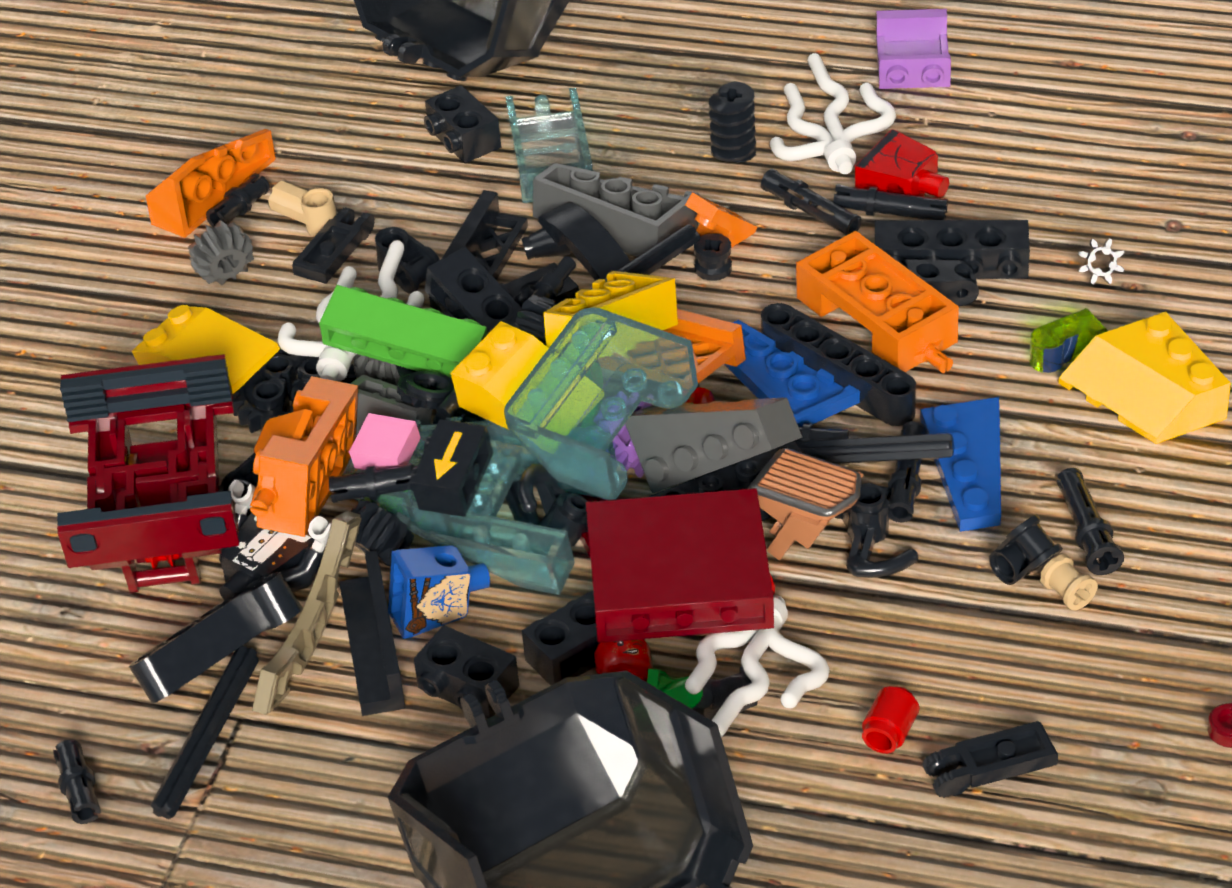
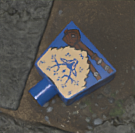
M452 545L392 551L388 612L402 638H411L463 619L468 614L470 592L489 588L490 576L488 569L484 563L468 566L457 547Z

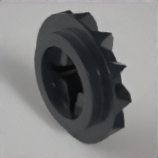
M417 371L399 379L397 393L401 395L403 402L412 403L414 408L422 407L430 411L431 409H437L454 389L452 379L444 374L433 371Z

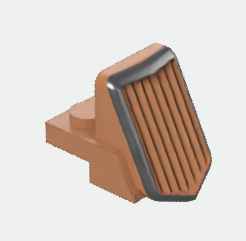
M783 448L778 450L748 487V489L757 488L760 508L777 520L770 530V533L775 538L766 551L780 561L795 540L809 549L831 519L855 505L860 497L861 478L864 475L861 472H856L792 449Z

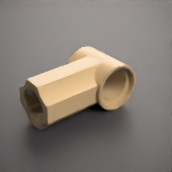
M280 181L273 186L271 196L268 199L270 210L306 224L308 234L313 237L316 236L329 219L332 220L337 214L333 194L330 190L324 188H315L307 191L293 184Z

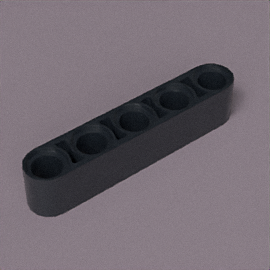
M770 304L762 310L761 333L776 341V348L783 352H795L804 358L805 365L815 371H819L821 368L834 375V382L845 388L851 385L860 391V403L856 404V406L891 426H903L905 423L913 421L916 414V382L912 376L787 304Z

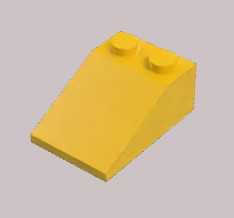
M181 305L172 309L167 315L168 318L157 328L148 331L143 336V341L132 350V353L138 365L225 354L232 393L234 394L280 348L276 342L207 307Z
M502 321L450 373L459 407L555 452L605 399L603 391L535 336Z

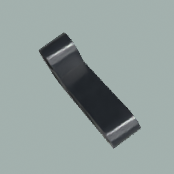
M281 572L261 577L243 587L129 665V668L151 703H156L177 691L261 632L276 628L292 619L303 610V607Z

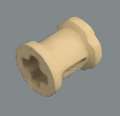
M1061 554L1052 558L1041 571L1040 583L1045 588L1054 589L1063 597L1064 604L1070 610L1076 611L1086 606L1093 599L1098 585L1094 578L1089 575L1083 576L1073 567L1074 562L1069 556Z

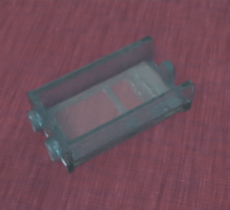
M569 88L570 112L550 114L548 97L539 95L534 100L536 116L516 118L513 96H505L508 127L522 203L533 202V178L554 163L593 171L576 88Z

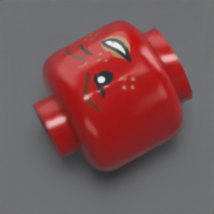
M645 639L602 642L598 644L595 650L597 674L629 671L647 682L648 669H654L651 650Z

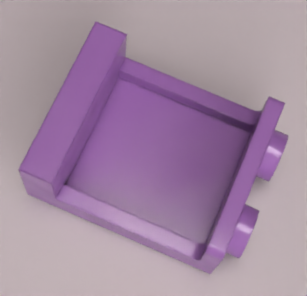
M947 9L876 11L879 89L950 87L951 56L948 52Z

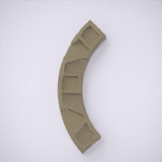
M345 511L333 518L325 551L309 596L283 646L274 658L261 669L252 711L264 715L273 711L290 692V687L287 684L293 674L301 675L311 659L339 595L337 592V579L340 566L347 568L349 566L361 522L360 514Z

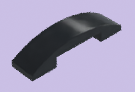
M572 202L563 204L538 216V222L559 247L566 244L595 281L606 279L608 273L618 271L631 262L609 232L592 215Z

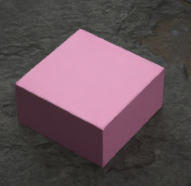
M368 413L349 451L354 468L365 470L366 467L375 466L376 470L407 465L421 439L416 421Z

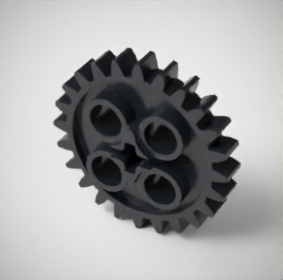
M280 348L268 362L233 394V415L238 416L239 424L241 426L248 424L249 431L254 433L260 429L262 430L267 420L292 413L297 391L304 389L311 376L321 377L316 370L319 357L296 356L288 354ZM353 364L350 365L345 379L340 382L351 384L357 379Z

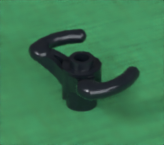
M531 464L522 472L518 482V498L522 510L525 513H533L536 510L537 503L533 493V486L535 484L546 514L538 526L540 530L538 534L539 540L548 550L555 553H564L571 546L577 544L583 533L588 532L586 502L588 501L579 494L567 493L559 487L548 467L540 464Z
M873 483L861 484L860 497L855 505L835 517L843 520L851 537L852 546L846 561V567L856 577L876 578L889 576L907 569L916 563L919 558L916 550L908 549L898 556L887 560L869 561L874 544L884 540L889 534L890 502L888 500L890 499L891 491L888 487Z

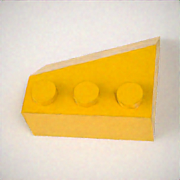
M1166 311L1096 335L1062 373L1058 384L1068 390L1075 387L1086 394V401L1098 408L1104 405L1117 413L1119 422L1155 444L1227 419L1231 382Z

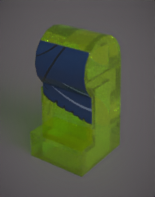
M1087 308L1040 326L1031 333L1029 363L1037 371L1044 373L1055 372L1061 369L1065 363L1073 362L1096 335L1108 330Z

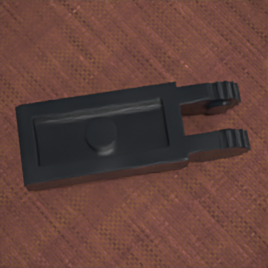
M343 207L332 220H328L293 261L294 275L327 284L357 246L369 237L375 223L374 216L369 213H363L354 222V210Z
M1036 721L957 742L953 747L930 753L923 760L924 763L922 765L929 776H939L936 777L932 785L936 794L939 797L945 798L951 795L962 794L969 786L974 788L1058 765V753L1042 723Z

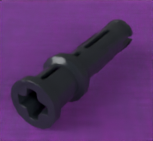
M1067 468L1061 471L1057 476L1060 480H1056L1077 526L1075 540L1078 546L1086 552L1085 563L1088 570L1095 575H1107L1116 571L1124 562L1123 551L1120 546L1113 542L1114 531L1110 523L1100 517L1085 484L1081 470Z

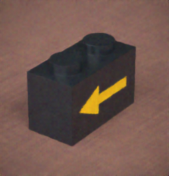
M439 419L433 434L426 438L424 454L418 467L415 466L412 469L409 478V487L414 492L419 510L466 517L494 454L486 426Z

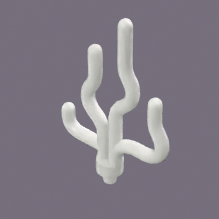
M812 53L808 56L807 61L819 87L823 92L835 98L824 112V122L828 131L823 126L801 119L805 112L804 101L797 86L793 83H788L784 87L785 96L790 104V109L787 113L788 125L794 132L812 137L817 142L788 147L780 137H774L770 140V148L777 158L784 161H799L824 155L829 167L833 171L848 174L852 171L853 165L856 162V154L851 142L856 138L888 129L896 119V112L888 101L877 96L870 83H863L859 90L864 102L871 110L881 114V116L850 125L843 129L838 116L849 103L848 91L843 85L830 78L821 57L817 53Z
M396 240L390 244L379 273L378 285L382 291L380 297L386 299L391 297L397 298L398 289L394 282V277L404 252V244L401 241ZM351 266L345 267L341 272L337 285L347 288L353 287L357 275L356 270ZM419 291L412 292L407 304L422 308L424 295ZM333 292L322 299L317 307L316 319L318 323ZM290 322L282 325L278 334V344L282 350L296 356L319 357L316 370L321 376L320 378L338 382L345 379L351 361L357 354L324 345L320 341L294 339L296 334L295 325Z
M773 596L774 628L711 633L698 644L696 649L698 665L685 682V688L690 694L699 693L714 673L717 665L716 650L744 646L750 641L743 652L741 664L752 683L734 690L712 719L718 725L721 737L724 736L745 705L759 701L767 693L770 680L759 659L768 646L774 652L801 663L812 670L798 675L789 683L781 696V703L785 708H794L805 692L821 687L828 679L830 669L825 658L808 647L786 639L779 632L788 618L786 603L781 596Z

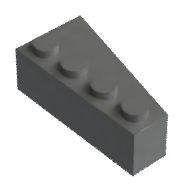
M558 163L552 164L533 178V217L538 218V216L563 204L572 202L592 215L609 232L625 253L635 257L640 256L687 224L694 225L696 230L698 228V222L695 220L697 213L685 206L692 193L690 191H686L683 197L669 194V187L654 184L652 190L633 186V179L618 177L603 180L600 179V172Z
M787 397L750 399L739 402L713 401L706 404L680 403L669 406L658 404L622 416L652 494L802 438Z

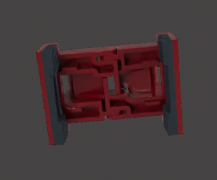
M225 354L61 375L60 391L62 393V400H64L63 404L67 421L69 422L70 434L88 432L87 468L89 476L87 477V509L57 513V533L68 568L89 566L91 570L121 567L130 593L139 592L140 587L191 581L192 585L201 584L200 567L197 557L222 554V548L240 546L239 526L231 491L219 492L216 415L234 413L233 393ZM177 419V440L132 445L128 425ZM184 558L186 565L175 566L176 559ZM136 559L137 563H151L152 569L137 571L134 560ZM160 561H168L171 566L157 568Z

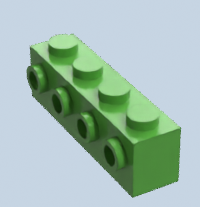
M336 285L319 322L324 345L415 371L438 372L450 378V373L488 335L487 327L472 319H457L444 315L433 308L422 309L408 305L397 298L391 297L386 299L369 294L358 287L347 288Z

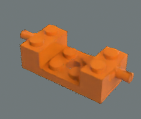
M854 231L796 262L797 299L820 317L837 308H841L872 332V353L904 372L923 362H929L941 373L948 372L951 369L953 360L942 353V351L958 342L959 306L859 232Z
M311 376L304 389L297 391L293 403V412L302 409L313 411L312 431L309 436L304 435L302 441L272 435L265 448L257 451L253 472L258 475V485L253 494L250 511L257 516L258 528L302 537L306 536L310 522L318 516L332 493L329 490V477L342 476L352 460L349 451L356 437L358 385Z

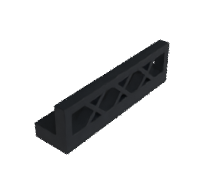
M483 190L442 259L465 246L474 257H479L485 263L488 272L497 280L528 228L527 218L500 213L498 193ZM498 226L513 229L498 236L495 233ZM497 248L499 251L498 254L483 258L481 255L483 252ZM429 296L430 307L441 313L444 312Z
M377 550L364 552L368 572L367 577L339 581L362 716L406 709Z

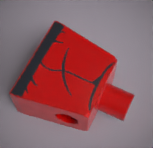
M893 129L855 165V187L869 189L870 186H877L879 191L924 196L927 193L937 198H943L949 187V178L938 174V155L936 151Z

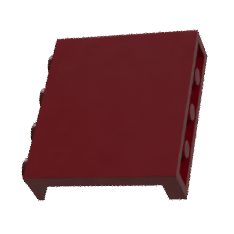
M757 488L586 502L598 643L774 628V597Z

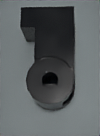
M905 260V267L959 307L971 304L977 299L979 288L974 270L969 263L960 260Z

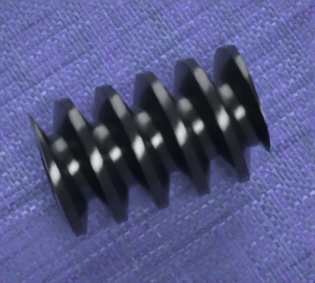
M736 81L726 83L719 88L717 93L709 98V108L711 109L709 111L711 120L710 131L712 132L710 135L712 143L711 155L720 161L739 163L749 161L756 156L754 90L745 83Z

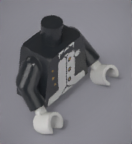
M239 480L233 481L228 491H231V497L236 503L235 515L239 526L240 546L222 548V554H219V561L222 564L225 583L219 588L222 598L225 600L253 581L277 572L282 573L293 592L308 588L320 567L332 523L329 524L322 516L315 517L309 524L308 531L310 536L306 535L305 537L258 528L257 516L253 513L246 515L247 510L252 507L250 504L256 487L249 484L247 494L241 498L244 485Z

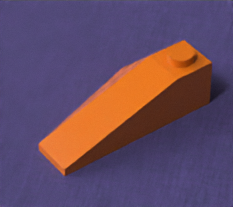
M260 130L190 158L145 196L151 225L186 238L207 220L206 212L222 201L228 190L232 187H239L254 173L260 174L276 160L271 130Z

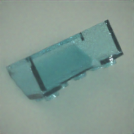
M600 308L583 309L572 317L507 402L504 408L507 427L554 479L603 499L616 500L627 484V471L621 462L612 459L610 453L605 450L641 401L670 409L681 406L689 399L698 386L691 340Z

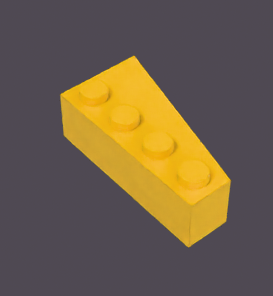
M611 271L607 274L606 283L605 279H598L592 283V289H581L575 293L576 298L565 299L543 312L546 346L573 368H582L588 366L591 359L610 357L614 355V350L637 346L639 344L638 340L659 337L663 335V330L678 325L675 278Z

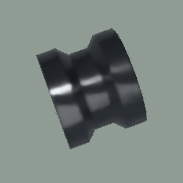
M717 233L702 235L699 242L694 244V255L696 256L695 272L697 276L705 280L717 281L730 275L732 260L729 257L731 254V241L729 238Z

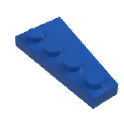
M740 320L732 322L742 325L746 360L737 367L728 364L724 365L758 399L787 397L798 427H803L804 423L813 425L860 403V391L851 385L845 388L834 382V375L821 368L819 371H815L805 365L804 358L795 352L781 351L776 348V341Z
M999 397L920 409V422L926 427L927 434L950 433L954 439L955 449L953 456L950 458L934 459L959 531L1001 526Z

